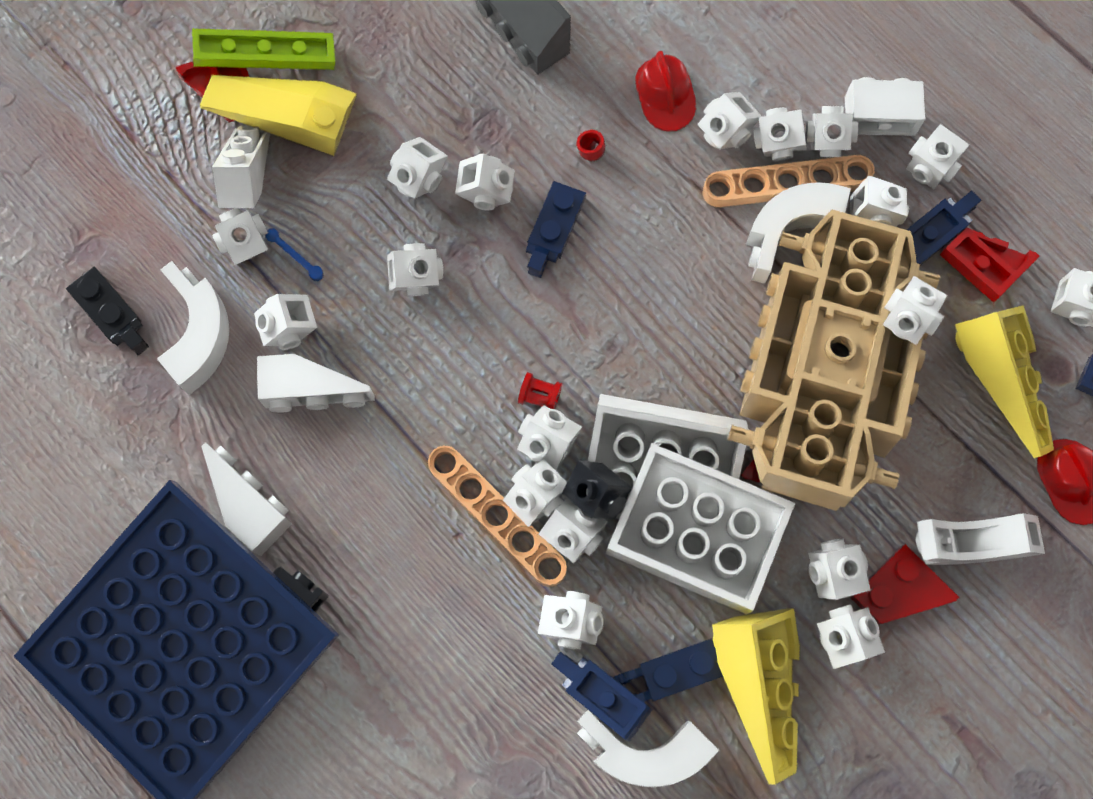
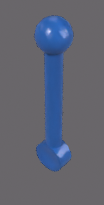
M271 228L267 230L268 233L265 234L266 239L278 244L308 271L313 281H320L323 278L324 273L321 267L312 266L279 237V232L276 229Z

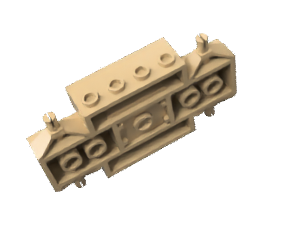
M832 209L810 234H805L804 238L782 232L779 247L782 246L799 251L802 254L804 267L784 262L779 275L772 273L766 295L770 296L768 306L763 305L757 325L762 327L760 337H755L749 359L753 360L751 371L746 370L740 392L745 394L739 415L764 422V424L760 428L756 427L754 431L732 424L727 440L750 446L749 448L753 449L752 454L760 483H763L761 489L837 511L840 506L845 507L867 483H876L895 489L898 484L899 473L878 468V462H875L874 455L885 458L901 438L906 439L909 434L912 417L907 416L909 405H913L917 397L919 384L914 382L915 373L921 370L924 363L926 351L921 349L922 339L925 340L928 334L924 333L917 345L907 339L897 337L890 329L883 326V323L890 314V311L884 307L896 288L904 292L913 276L937 288L940 275L919 270L920 264H917L911 231ZM833 343L845 345L849 351V356L839 357L835 355L830 345Z

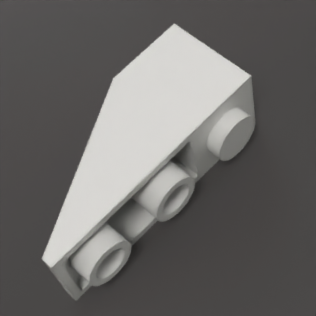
M246 124L235 128L212 166L218 208H255L262 193L270 133L260 130L259 127L254 128Z
M296 354L257 356L258 400L265 408H269L271 412H289L295 406H306L310 410H323L329 407L328 404L343 403L345 407H362L367 401H375V395L370 386Z
M205 442L201 447L224 524L253 553L261 557L292 525L284 516L289 510L273 495L267 500L258 492L263 485L247 470L242 475L232 467L237 460L222 446L214 450Z

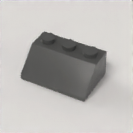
M558 0L475 1L482 16L485 18L490 17L496 24L495 27L501 39L506 43L510 41L515 47L516 54L525 67L530 65L537 75L570 54L571 16Z

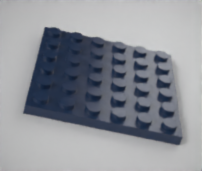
M169 480L22 645L14 657L155 799H197L331 646L339 634L176 481Z

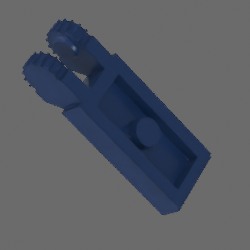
M711 638L641 663L639 668L613 676V678L624 685L632 682L635 678L643 676L648 691L634 694L643 702L650 699L654 702L721 678L723 674L718 665L716 649Z

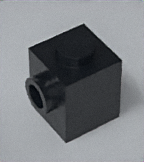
M579 460L562 494L591 518L615 520L617 515L624 509L626 499L633 487L603 463Z

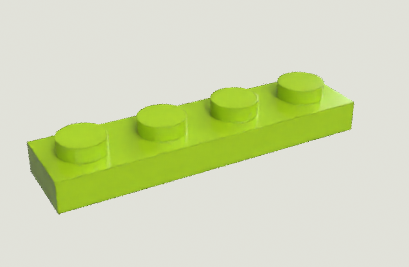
M192 28L193 66L335 69L333 33Z

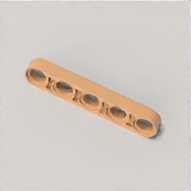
M851 155L717 171L711 173L705 180L703 197L713 207L769 202L782 191L789 189L780 184L779 177L781 175L790 174L794 176L797 180V185L818 183L813 177V173L817 170H825L831 175L832 181L830 184L851 188L850 192H854L865 179H852L848 174V168L851 166L861 167L865 171L867 178L868 175H874V165L869 158L863 155ZM749 178H756L762 183L763 189L757 193L750 192L745 188L744 181ZM715 182H721L728 187L729 193L725 196L717 197L711 193L709 187Z
M439 446L431 452L428 458V467L434 478L538 583L543 586L553 587L564 580L567 565L563 556L542 538L532 525L528 527L503 501L504 497L457 450L450 446ZM448 454L456 460L455 467L449 473H440L435 469V461L439 456ZM467 480H475L482 487L480 495L475 499H466L460 493L462 484ZM502 506L506 509L508 517L505 523L499 526L488 523L486 514L491 507ZM527 532L534 538L532 549L524 553L515 550L512 541L516 534ZM549 558L558 561L561 567L558 577L550 580L545 579L539 573V565L543 560Z

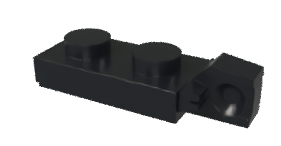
M95 266L65 288L113 344L119 346L122 342H125L138 356L149 348V345L137 333V330L143 326L141 324L142 320Z

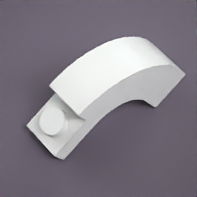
M806 183L786 189L773 197L758 214L746 242V245L753 247L748 267L754 268L751 280L766 283L772 270L778 241L783 231L788 233L799 228L814 229L832 209L845 213L851 188L830 183Z
M171 261L160 270L185 299L189 309V323L182 338L158 357L157 360L175 382L190 395L202 386L220 365L227 349L229 320L220 296L208 280L204 278L199 282L187 267L180 271Z
M1023 513L968 522H948L935 519L917 521L916 545L926 565L989 562L1045 554L1039 519L1035 515Z
M589 710L577 721L582 727L577 734L593 750L598 745L604 750L593 762L609 775L632 785L660 787L683 781L701 770L719 751L690 721H686L666 743L651 750H635L625 746Z

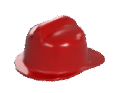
M658 51L655 57L646 61L638 69L635 76L636 89L647 121L655 128L663 131H678L686 127L693 120L696 112V98L690 76L683 62L675 56L664 55L662 51Z
M1054 440V450L1042 457H1037V470L1040 479L1060 516L1070 523L1079 525L1092 524L1093 450L1074 440Z

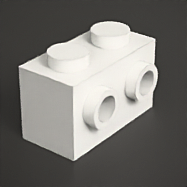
M871 77L852 80L845 95V113H853L852 121H858V135L916 136L925 121L923 81H911L907 78H898L893 81L876 80Z

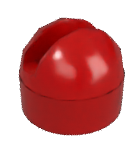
M584 131L579 135L576 142L579 154L590 162L600 159L605 152L604 137L599 131Z

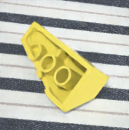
M212 75L200 103V108L254 128L259 127L260 130L334 156L357 93L324 81Z
M1024 305L955 324L957 329L955 339L959 350L964 352L966 361L1031 455L1037 458L1053 451L1054 447L1047 408L1041 400L1037 399L1039 384H1042L1040 372L1035 371L1031 365L1029 353L1036 352V347Z
M794 608L735 616L712 625L714 634L713 644L716 649L718 665L768 784H777L797 773L798 723L791 717L793 697L799 696V684L792 683L793 660H799L800 645Z

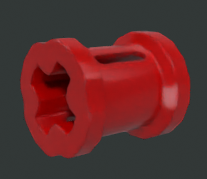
M527 372L520 389L518 404L524 405L527 402L542 407L545 405L550 409H555L563 383L557 381L555 384L542 381L534 378L532 373ZM535 390V391H538V392L547 394L548 396H544V395H541V394H538V393H535V392H532V391Z

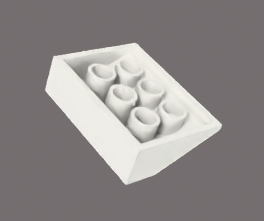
M600 394L588 461L603 463L633 487L649 448L653 443L739 479L746 445L728 441L727 439L732 424L744 429H748L746 420ZM623 510L617 515V519H620Z
M652 443L608 545L606 554L747 615L755 608L795 503Z

